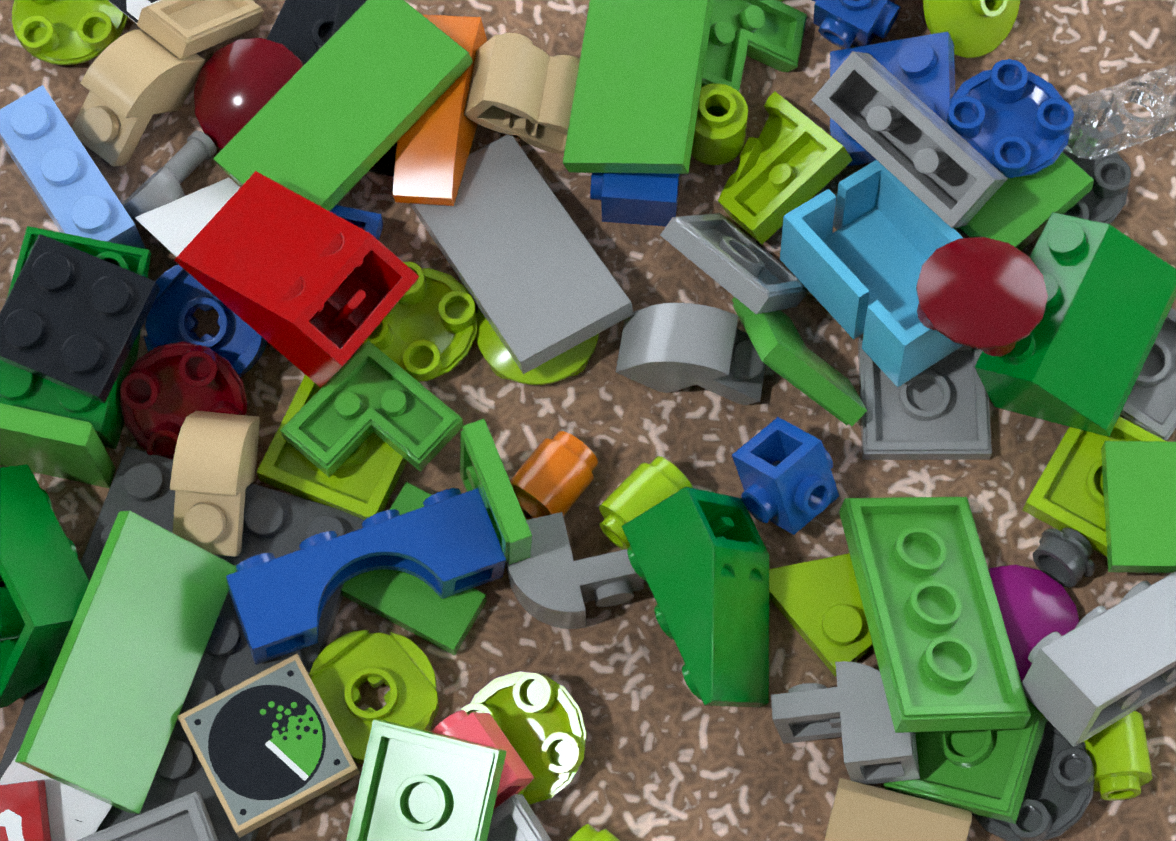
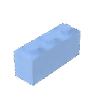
M43 85L0 109V139L59 232L145 249L135 223Z

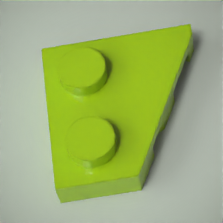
M776 91L768 97L764 105L769 117L759 138H748L739 156V166L734 174L729 176L718 199L725 212L761 244L766 242L783 226L784 215L812 199L853 161L842 144Z
M850 553L769 569V599L835 677H837L835 662H856L874 648Z

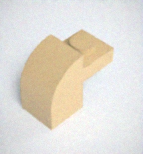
M141 28L125 33L112 42L96 58L80 82L90 91L72 126V130L82 143L113 167L125 165L130 160L152 115L178 111L182 107L206 60L198 54L181 60Z
M195 411L186 417L178 436L171 473L170 490H175L174 534L215 555L236 557L241 553L246 487L256 480L260 417Z

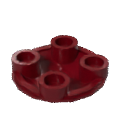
M264 38L236 40L217 50L201 68L194 88L195 115L203 132L219 148L223 149L305 64L283 44Z
M987 237L961 238L937 248L922 265L916 286L919 300L917 308L918 319L925 327L937 330L955 343L981 349L984 353L991 356H1004L1010 353L1015 348L1016 342L1028 337L1041 322L1048 299L1043 274L1031 258L1007 242Z
M187 342L159 345L139 357L125 376L120 387V406L127 429L138 444L146 449L148 455H159L172 460L174 459L173 454H175L181 427L187 416L195 411L246 415L248 406L243 380L231 363L207 346Z

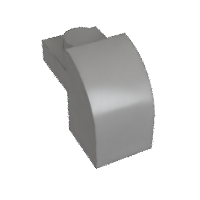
M662 303L634 311L632 316L625 319L616 373L658 392L669 393L698 385L738 404L749 405L760 402L766 364L761 361L748 334L736 328L738 315L700 304Z
M562 512L526 520L532 534L530 558L511 565L505 562L511 589L520 605L537 620L557 628H586L584 602L595 600L598 607L616 606L631 600L634 597L633 591L644 589V580L633 569L628 558L627 549L574 561Z
M835 662L837 687L827 688L825 685L818 683H804L791 687L788 693L771 695L773 722L783 744L842 737L844 764L851 781L869 785L920 779L915 732L895 733L880 671L861 663Z

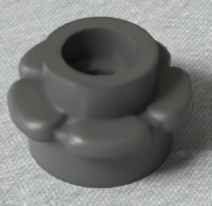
M1050 528L1043 531L1042 538L1039 540L1040 545L1033 552V560L1042 572L1064 587L1075 586L1082 576H1092L1095 571V564L1089 557L1093 554V548L1082 534L1071 528H1062L1061 531Z

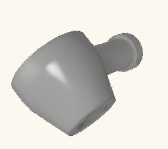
M194 131L187 138V143L125 200L122 205L129 216L139 223L135 217L184 197L185 194L180 184L204 160H210L217 152L216 145L212 139L201 131Z

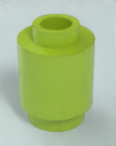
M718 83L701 87L691 153L696 160L709 165H722L734 160L742 151L746 136L748 106L739 91L731 86Z
M657 456L650 464L641 463L599 506V510L604 517V520L600 523V528L617 547L622 550L628 549L630 544L621 527L622 525L684 487L693 488V486L674 464L661 456Z
M1133 711L1084 741L1087 754L1094 766V791H1100L1101 799L1117 801L1134 798L1141 794L1140 786L1149 783L1153 779L1144 721L1141 713Z

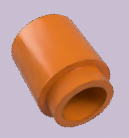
M559 431L553 439L545 438L511 478V485L526 520L561 512L564 517L593 481L592 471L598 465V459L587 445L572 434Z

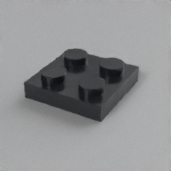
M39 234L0 312V360L105 404L153 306L160 287L154 280Z

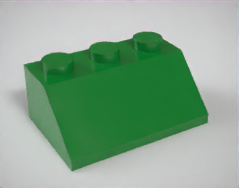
M1052 212L1030 255L1031 260L1043 274L1048 299L1043 318L1028 337L1016 342L1015 348L1010 353L1004 356H991L982 351L974 368L994 407L1110 437L1176 299V268L1110 224Z
M28 464L0 468V708L9 706L49 680L90 582L78 560L77 549L73 541L66 537L52 510L49 495L40 488Z

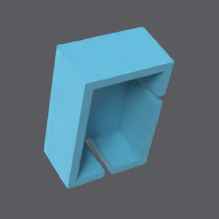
M879 161L871 162L840 181L837 197L830 189H827L784 215L780 260L853 340L863 334V351L897 388L963 346L953 342L937 330L925 327L921 323L917 314L919 300L916 290L921 268L926 260L937 248L963 237L954 228L945 223ZM833 223H834V227H835L836 230H837V231H835L834 233H832V232H833Z

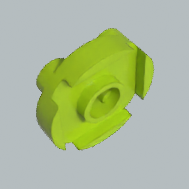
M369 630L353 631L337 638L318 655L313 662L309 674L353 760L362 765L373 720H385L430 731L439 709L437 680L429 659L410 639L390 632L391 635L381 632L369 633ZM368 682L376 688L385 683L390 688L384 696L386 705L378 711L371 707L364 711L359 709L356 704L362 698L358 690L361 684Z

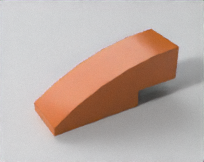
M423 15L469 52L473 63L397 141L392 195L394 201L398 203L454 206L478 125L464 115L476 51L487 42L481 17Z

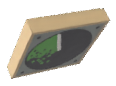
M298 653L177 716L239 838L360 774Z

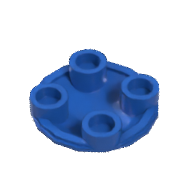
M1006 59L997 62L992 70L982 71L962 83L950 99L946 123L1005 177L1014 178L1034 175L1055 163L1068 144L1074 112L1071 105L1062 98L1051 83L1027 71V68L1021 62Z

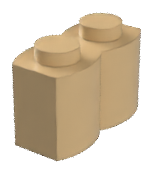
M496 34L476 51L464 115L473 122L488 129L519 136L528 144L541 150L564 154L580 59L570 55L551 57L540 48L534 46L529 38L521 34Z

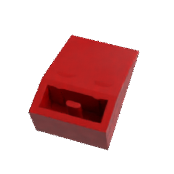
M257 171L250 176L174 260L320 388L345 365L419 278L413 270L369 232Z

